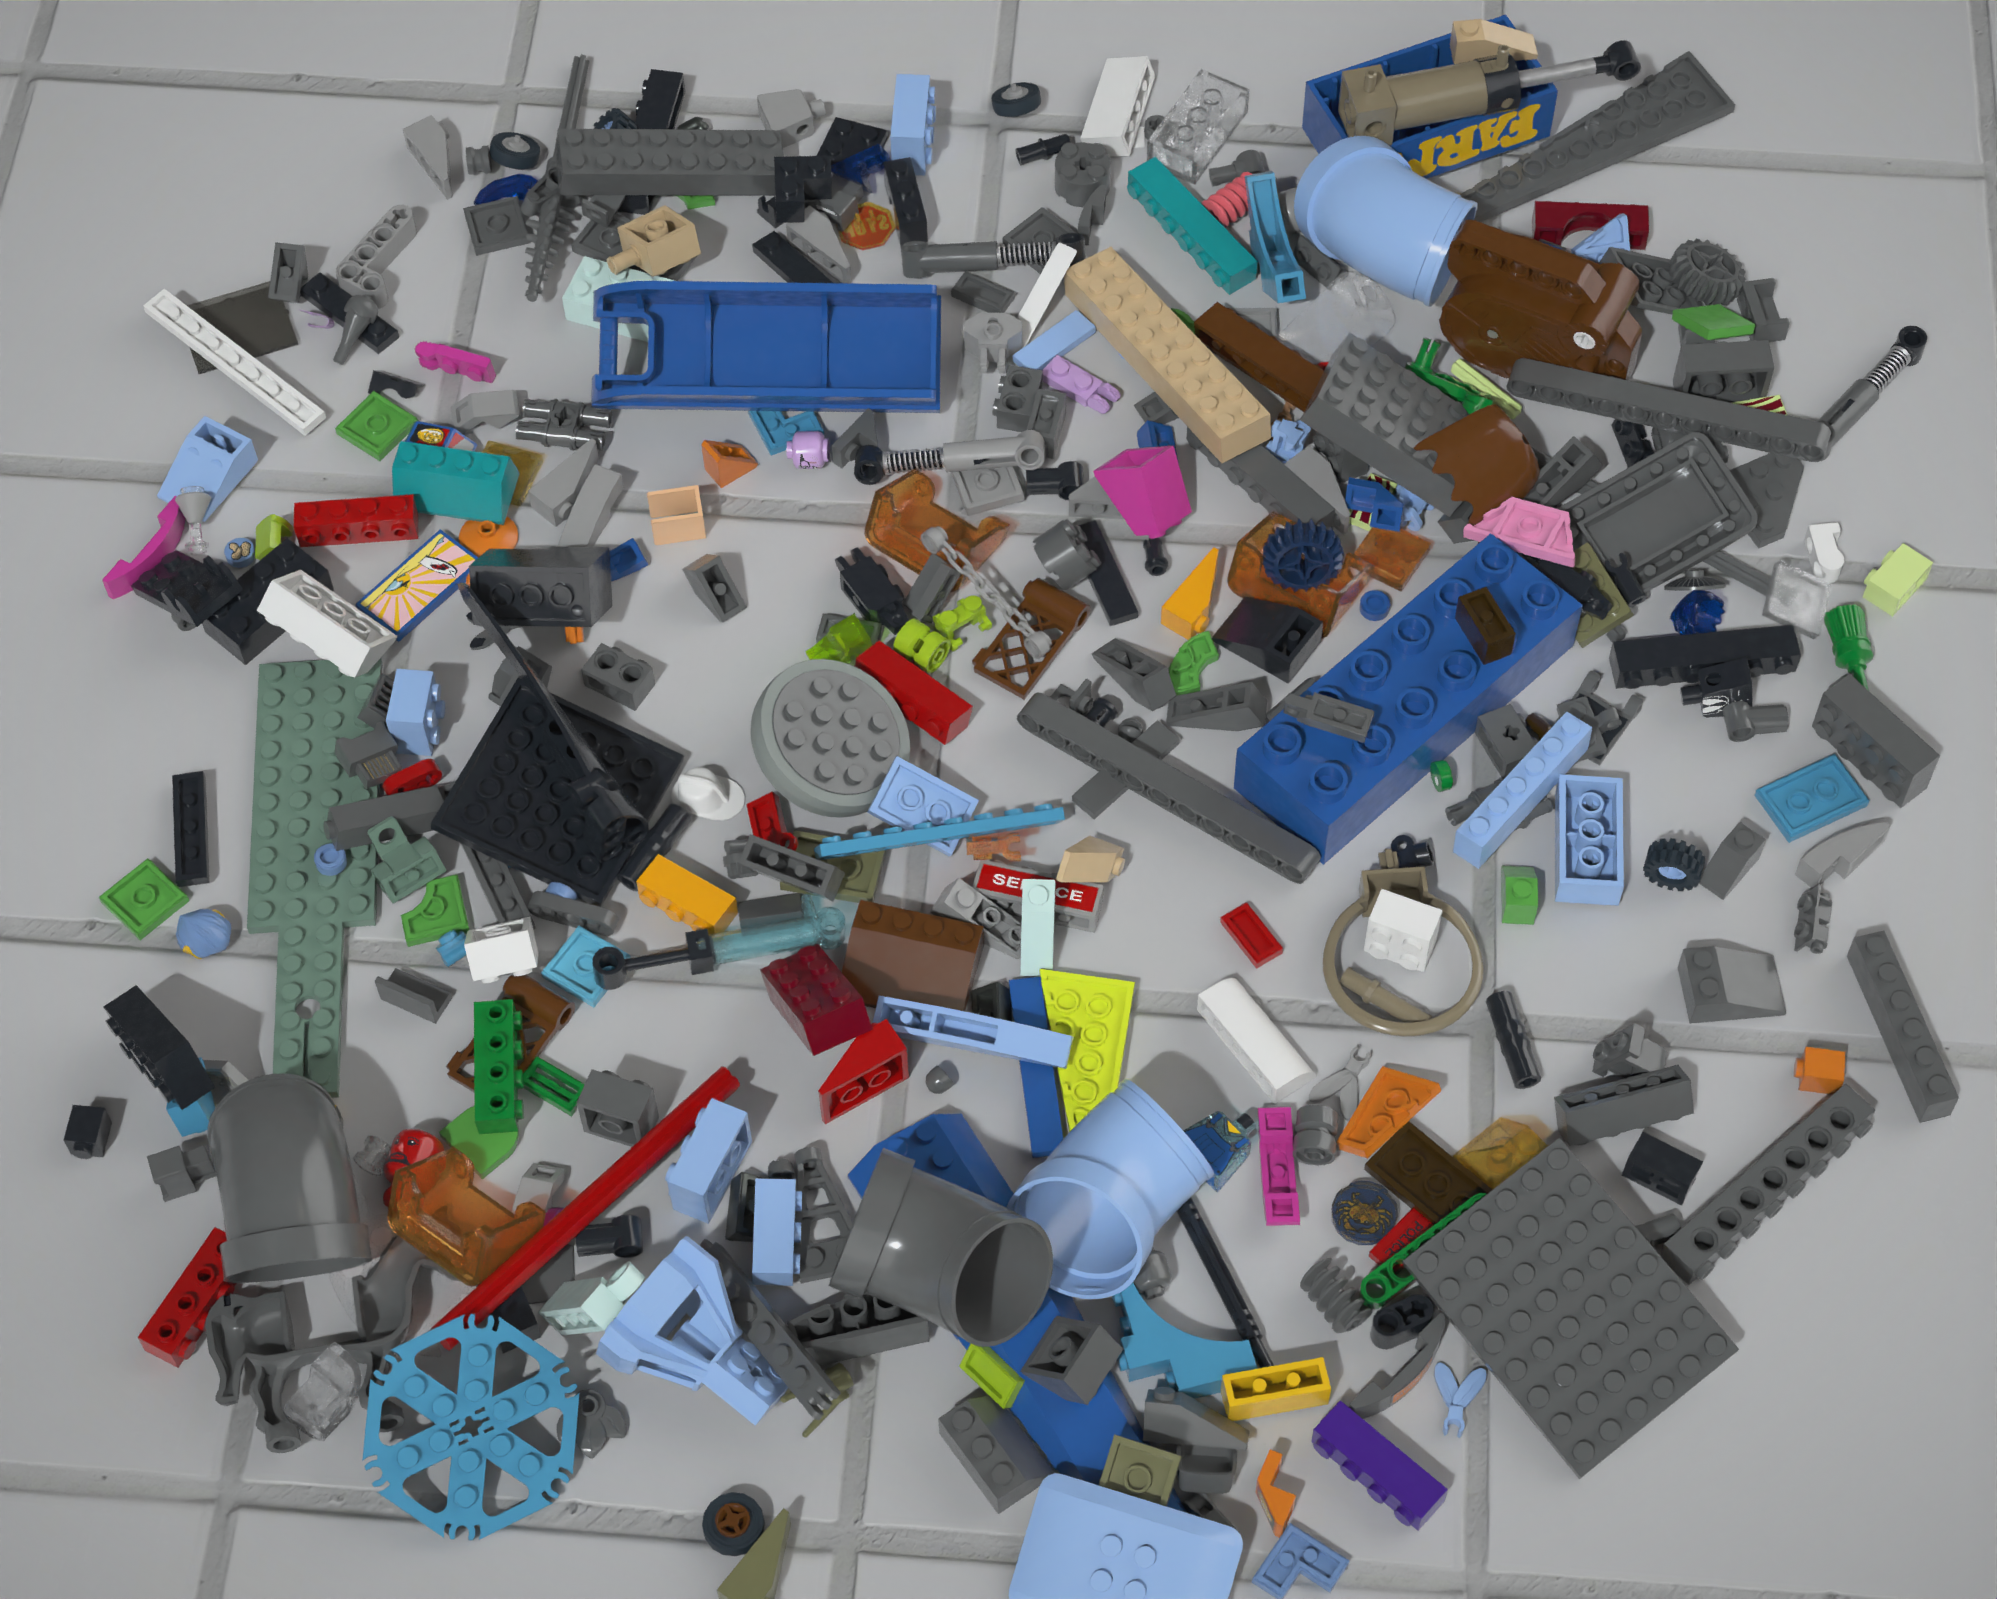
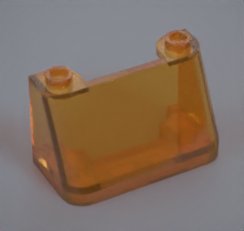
M916 469L875 491L864 534L866 540L873 548L918 575L932 554L924 547L921 541V534L930 527L939 526L943 528L948 536L947 543L954 550L962 553L971 562L976 572L1003 543L1010 524L1000 518L988 516L976 528L933 502L935 496L934 483L927 475ZM941 550L936 553V555L949 562L947 556ZM957 556L954 562L963 569V566L966 564ZM961 574L951 592H955L969 581L968 577Z
M452 1147L395 1171L387 1218L391 1229L399 1237L465 1285L474 1287L482 1283L543 1228L546 1211L535 1203L526 1201L517 1206L515 1214L510 1212L473 1185V1162L461 1151Z

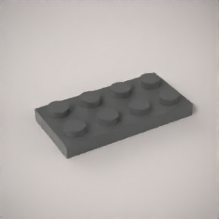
M616 213L607 228L590 220L571 244L572 252L583 257L586 256L607 262L608 257L623 251L617 227L632 220ZM697 256L691 258L689 262L679 264L658 276L678 281ZM636 265L629 267L630 269L647 273Z

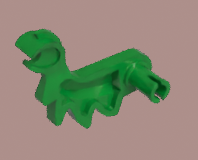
M1423 337L1416 360L1407 362L1405 369L1414 372L1416 376L1431 386L1437 387L1451 399L1463 402L1462 406L1469 414L1492 405L1494 399L1490 398V394L1477 391L1470 383L1459 382L1446 373L1433 371L1431 367L1441 344L1434 341L1428 352L1432 339Z

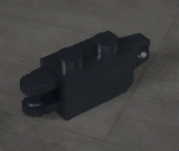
M858 547L851 550L852 559L855 562L851 566L843 556L837 557L835 563L840 571L841 590L861 616L867 621L882 623L894 635L898 634L905 623L909 621L903 609L902 601L905 598L900 587L890 582L883 565H877L871 556L866 557Z
M1530 556L1531 559L1539 562L1536 567L1537 570L1583 605L1580 618L1589 614L1603 620L1612 609L1613 605L1602 595V592L1595 585L1597 580L1588 572L1582 570L1578 573L1572 567Z

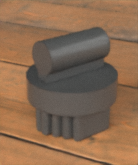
M748 839L726 840L724 842L726 856H723L724 867L727 868L730 879L758 875V873L738 864Z

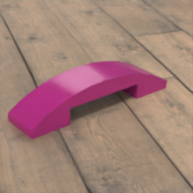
M174 496L159 513L157 518L161 528L133 561L128 563L120 559L102 579L110 598L116 599L133 591L131 585L139 579L141 574L154 568L165 555L175 550L182 536L186 519L175 502L177 496Z
M1291 1107L1258 1108L1260 1169L1266 1226L1300 1225L1299 1200L1296 1191Z

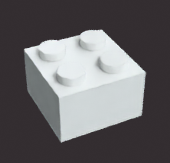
M1381 889L1368 920L1364 951L1377 959H1388L1399 963L1408 970L1424 972L1437 941L1442 910Z
M530 917L467 931L464 946L473 981L481 980L482 983H491L501 979L500 975L513 973L514 976H522L531 973L532 968L537 967L539 951Z

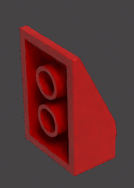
M887 1019L879 1023H871L873 1030L854 1039L818 1090L821 1117L825 1125L909 1078L907 1048Z

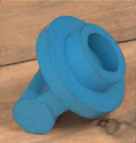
M453 929L438 939L440 944L436 949L447 967L467 955L464 946L466 935L463 931L456 933Z

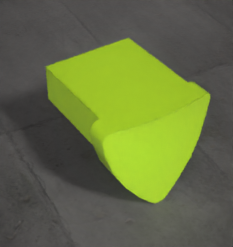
M271 514L256 526L255 559L261 560L281 542V537L293 536V526L286 519Z

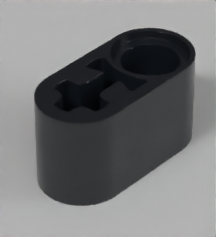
M1412 1295L1378 1310L1373 1317L1370 1338L1373 1344L1380 1349L1387 1350L1417 1338L1418 1334L1432 1320L1434 1312L1432 1302L1423 1295ZM1390 1325L1395 1331L1385 1333L1379 1329V1326Z

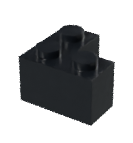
M831 156L774 157L776 223L804 222V200L832 199Z

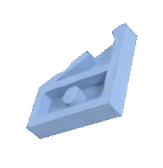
M1623 213L1613 218L1571 249L1572 254L1599 263L1609 247L1630 251L1627 215Z

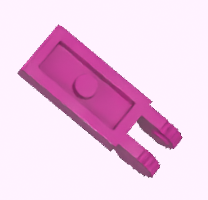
M427 341L417 343L416 348H414L416 355L420 357L418 358L420 365L433 371L441 368L446 373L462 374L476 382L485 381L493 383L496 377L490 358L442 344L427 343Z

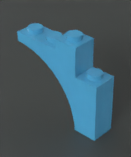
M1270 171L1246 175L1244 177L1251 230H1249L1251 254L1260 264L1263 292L1277 303L1306 299L1303 270L1293 255L1282 219L1275 173Z
M1133 1282L1125 1290L1112 1296L1114 1306H1121L1124 1316L1119 1318L1124 1337L1120 1338V1346L1123 1350L1117 1358V1364L1120 1372L1126 1370L1129 1382L1164 1373L1167 1387L1174 1389L1175 1392H1183L1196 1399L1220 1393L1222 1375L1258 1369L1249 1340L1233 1342L1214 1341L1183 1332L1158 1316L1143 1300Z

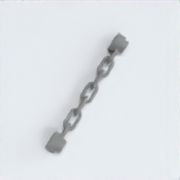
M939 526L930 527L921 534V541L929 552L936 554L941 550L947 556L949 563L960 574L968 577L975 585V589L985 600L993 603L1002 612L1004 619L1015 630L1021 631L1027 637L1024 640V646L1032 657L1040 659L1049 652L1052 645L1049 636L1043 631L1035 632L1028 625L1026 618L1000 597L999 591L973 569L971 562L947 543L948 536L943 528ZM957 556L966 564L963 566V569L954 562ZM985 584L994 592L991 593L990 597L981 589L984 588ZM1012 612L1021 620L1018 622V625L1010 618Z

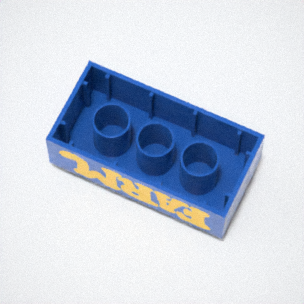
M1506 14L1488 20L1489 22L1516 29ZM1451 33L1306 81L1302 128L1318 154L1335 142L1348 138L1338 111L1342 71L1381 64L1385 77L1452 65L1454 63L1450 49ZM1537 59L1515 61L1518 71L1542 67ZM1553 82L1521 88V102L1516 110L1485 116H1471L1394 131L1393 142L1389 146L1408 162L1413 172L1428 179L1549 137L1558 90Z

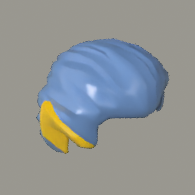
M199 909L180 915L176 931L177 943L184 953L190 954L197 959H203L209 955L222 952L229 946L232 929L231 923L216 909Z

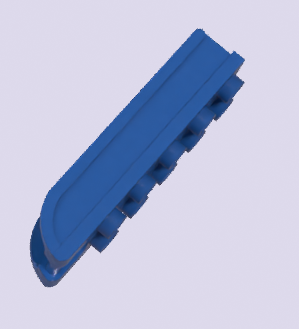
M631 281L606 285L593 292V321L600 322L599 374L592 376L591 407L802 412H865L869 408L873 412L940 413L941 295H937L936 285ZM618 323H640L649 326L648 369L642 375H617Z

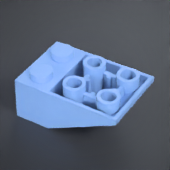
M204 416L186 436L157 497L169 503L174 496L184 493L202 492L209 494L211 500L202 520L205 522L257 463L258 458L252 439Z

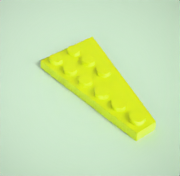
M1039 969L1050 1031L1073 1037L1067 1068L1057 1067L1070 1132L1110 1092L1115 1091L1119 1086L1135 982Z

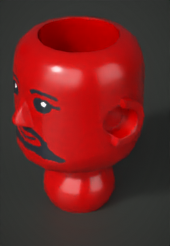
M413 1128L404 1129L396 1135L383 1165L384 1176L391 1183V1186L383 1193V1203L385 1206L397 1212H407L414 1204L413 1194L424 1192L433 1185L438 1171L442 1169L444 1164V1146L437 1137L426 1131Z

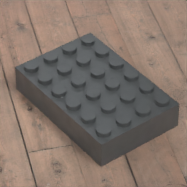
M1349 332L1331 356L1300 420L1450 517L1463 502L1451 500V494L1455 485L1451 474L1432 473L1433 466L1438 457L1437 452L1433 450L1417 451L1414 450V447L1425 438L1466 417L1469 413L1460 402L1454 401L1437 387L1431 386L1416 376L1414 372L1405 369L1394 362L1388 355L1379 352L1368 345L1365 340Z

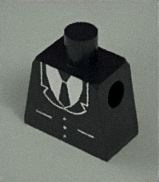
M1747 658L1699 669L1697 671L1698 685L1680 688L1683 706L1700 703L1702 715L1706 718L1724 717L1723 708L1732 702L1744 701L1752 707V680Z

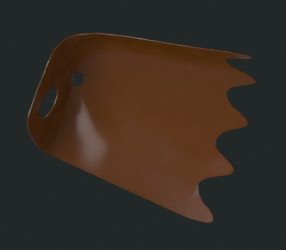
M1496 404L1486 406L1425 438L1414 447V450L1417 451L1433 450L1437 452L1438 457L1433 466L1432 473H1448L1453 476L1455 485L1451 494V500L1471 503L1473 511L1468 524L1470 523L1473 526L1483 520V514L1491 509L1500 507L1501 503L1509 498L1523 499L1533 488L1540 474L1536 456L1528 440L1509 416Z

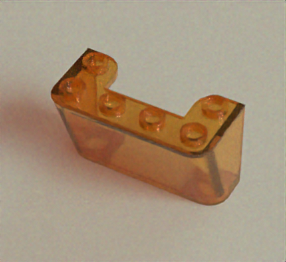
M1272 511L1238 541L1227 577L1228 586L1233 593L1241 598L1246 596L1298 607L1323 621L1321 637L1323 639L1328 636L1366 587L1375 566L1348 552L1341 573L1337 574V578H1331L1329 585L1321 583V586L1318 588H1309L1307 593L1304 589H1298L1295 593L1291 587L1285 590L1282 589L1280 584H1273L1271 577H1267L1262 557L1263 546L1267 542L1268 535L1275 534V524H1281L1285 528L1287 521L1292 525L1297 523ZM1356 565L1362 571L1353 576L1350 566Z

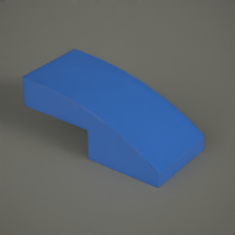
M634 538L610 551L611 582L648 566Z

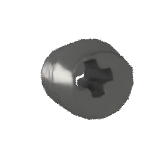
M1326 1258L1313 1265L1306 1272L1300 1282V1287L1303 1291L1308 1292V1298L1312 1302H1317V1310L1325 1312L1324 1319L1328 1323H1333L1332 1329L1334 1332H1348L1364 1323L1373 1311L1371 1308L1363 1311L1359 1310L1365 1300L1358 1298L1352 1301L1351 1298L1357 1290L1354 1287L1347 1290L1343 1289L1348 1283V1278L1342 1277L1336 1280L1335 1277L1341 1269L1336 1266L1328 1270L1327 1267L1331 1263L1332 1258Z

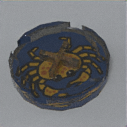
M1355 1181L1350 1183L1349 1186L1336 1193L1331 1207V1220L1337 1233L1346 1241L1356 1245L1377 1244L1396 1225L1398 1219L1395 1199L1392 1198L1386 1188L1372 1181Z

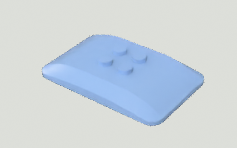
M1054 1473L1044 1478L1040 1484L1008 1596L1009 1599H1228L1242 1553L1243 1540L1240 1533L1231 1526L1064 1474Z

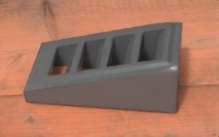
M383 673L379 675L357 717L358 719L375 728L376 723L382 721L388 729L386 723L387 713L385 712H388L389 697H391L394 680Z

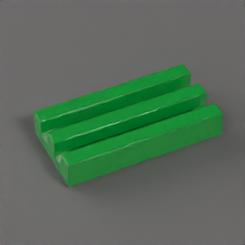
M538 1056L523 1073L524 1089L569 1116H573L578 1098L585 1085L584 1083ZM539 1068L578 1092L576 1094L571 1093L556 1082L536 1072V1069ZM529 1078L542 1084L543 1086L547 1087L548 1089L552 1090L553 1092L557 1093L558 1095L562 1096L570 1102L568 1103L560 1097L554 1095L553 1093L549 1092L548 1090L529 1080Z

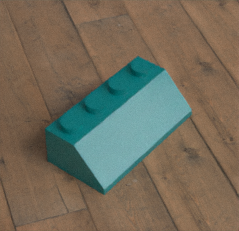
M400 441L392 465L393 496L413 494L418 513L479 522L488 520L494 524L504 525L520 472L510 456Z

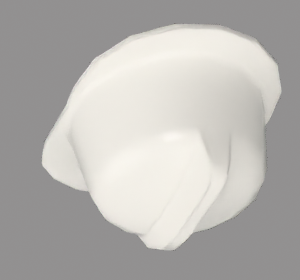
M703 767L693 768L683 775H679L671 795L673 804L681 806L688 814L716 821L732 819L738 815L744 807L745 801L743 790L735 781L715 775L711 770Z

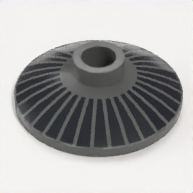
M1686 570L1685 577L1676 579L1664 586V590L1671 591L1726 588L1725 583L1704 576V570Z

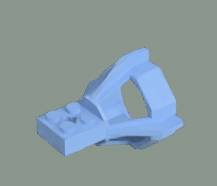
M688 1236L679 1241L674 1250L662 1260L628 1300L618 1316L607 1326L596 1351L600 1358L619 1372L632 1375L636 1370L692 1388L693 1391H698L705 1384L755 1426L788 1390V1386L757 1347L741 1337L743 1332L735 1323L718 1260ZM687 1313L691 1320L687 1319L671 1341L667 1340L666 1338Z

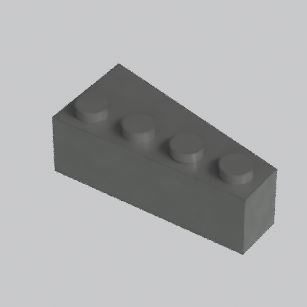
M863 1293L861 1299L845 1294L843 1300L832 1305L826 1303L787 1321L788 1328L819 1366L929 1342L927 1320L866 1293Z

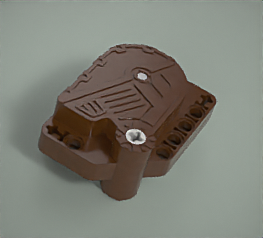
M1468 219L1463 221L1450 244L1447 263L1448 269L1458 281L1441 309L1442 314L1439 319L1443 335L1446 336L1449 343L1461 357L1473 365L1475 364L1506 379L1510 377L1515 361L1526 358L1629 380L1635 368L1642 337L1641 326L1628 311L1639 289V279L1631 270L1620 263L1598 264L1540 241L1511 234L1476 220Z

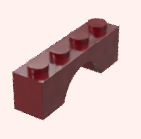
M1535 201L1532 215V239L1539 241L1541 238L1561 246L1569 235L1584 230L1597 231L1613 218L1624 213L1628 219L1630 249L1645 250L1649 236L1648 205Z

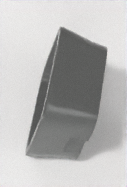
M1178 1444L1176 1455L1182 1456L1177 1472L1181 1490L1219 1494L1230 1492L1237 1469V1451L1235 1449Z

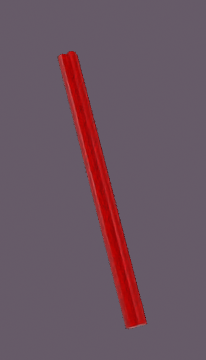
M721 1066L440 1319L431 1330L464 1315V1329H468L470 1314H475L474 1324L478 1326L695 1129V1121L699 1111L703 1107L707 1108L711 1098L724 1102L738 1090L740 1086L738 1079L731 1075L728 1068ZM447 1338L440 1341V1343L446 1350L450 1351L459 1341L455 1338Z

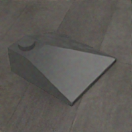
M1609 247L1598 263L1623 264L1624 267L1631 270L1638 277L1639 289L1630 304L1634 307L1672 315L1675 309L1702 306L1701 302H1696L1695 298L1691 296L1686 297L1687 293L1678 290V284L1672 282L1673 277L1669 274L1670 259Z

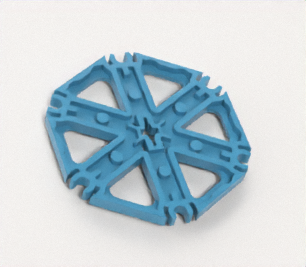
M470 1314L468 1318V1329H464V1315L391 1349L390 1351L396 1353L402 1359L399 1362L391 1355L384 1357L392 1365V1371L389 1374H382L378 1370L374 1371V1376L378 1380L385 1382L384 1386L374 1383L370 1378L362 1459L363 1461L367 1457L377 1456V1460H372L364 1466L366 1471L373 1467H378L382 1470V1477L372 1483L373 1487H380L386 1481L390 1483L387 1488L378 1491V1494L443 1538L446 1523L451 1524L449 1537L453 1540L455 1539L457 1527L465 1526L469 1530V1541H472L475 1537L474 1526L476 1525L480 1527V1540L553 1504L542 1496L544 1491L551 1498H558L559 1494L552 1490L551 1482L554 1479H560L566 1484L569 1482L570 1479L566 1474L558 1472L559 1468L566 1469L573 1474L579 1393L574 1397L565 1398V1394H570L577 1388L576 1383L569 1387H564L560 1383V1377L570 1371L569 1368L563 1367L556 1373L552 1370L558 1364L565 1363L562 1359L500 1317H498L499 1325L497 1331L492 1330L494 1326L493 1315L488 1316L486 1327L477 1328L474 1324L475 1314ZM447 1338H455L460 1342L461 1354L457 1394L416 1367L414 1359L418 1352ZM511 1342L538 1361L540 1369L536 1376L492 1397L496 1348L500 1343ZM388 1397L398 1398L436 1424L392 1446L384 1445L379 1439L382 1403ZM484 1407V1411L475 1414V1411ZM551 1407H555L563 1414L561 1449L555 1456L544 1455L508 1430V1428ZM471 1417L473 1421L489 1418L488 1421L482 1423L477 1428V1436L472 1437L470 1432L454 1436V1433L462 1430L466 1425V1418ZM459 1420L458 1424L450 1427V1423ZM493 1426V1430L484 1433V1430ZM466 1439L468 1440V1442H466V1443H464V1444H462V1445L459 1446L458 1443H460V1442H462V1441H464V1440H466ZM451 1457L447 1505L443 1511L439 1513L431 1512L404 1493L403 1482L406 1478ZM486 1459L527 1486L529 1496L526 1501L496 1516L485 1514L482 1502Z

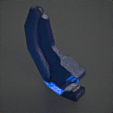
M514 174L494 180L478 192L474 205L518 196L519 200L524 201L529 191L528 189H531L538 180L525 174Z

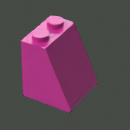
M1174 445L1126 449L1093 471L1096 479L1135 536L1148 535L1151 539L1161 537L1166 534L1168 528L1182 523V519L1192 512Z

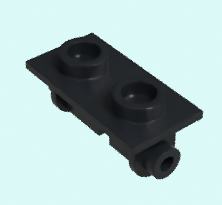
M1619 419L1613 421L1611 426L1628 468L1654 454L1649 441L1641 440L1646 437L1643 425Z

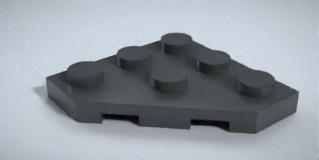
M1769 453L1730 470L1758 515L1756 527L1748 533L1758 549L1784 538L1804 469L1799 459Z

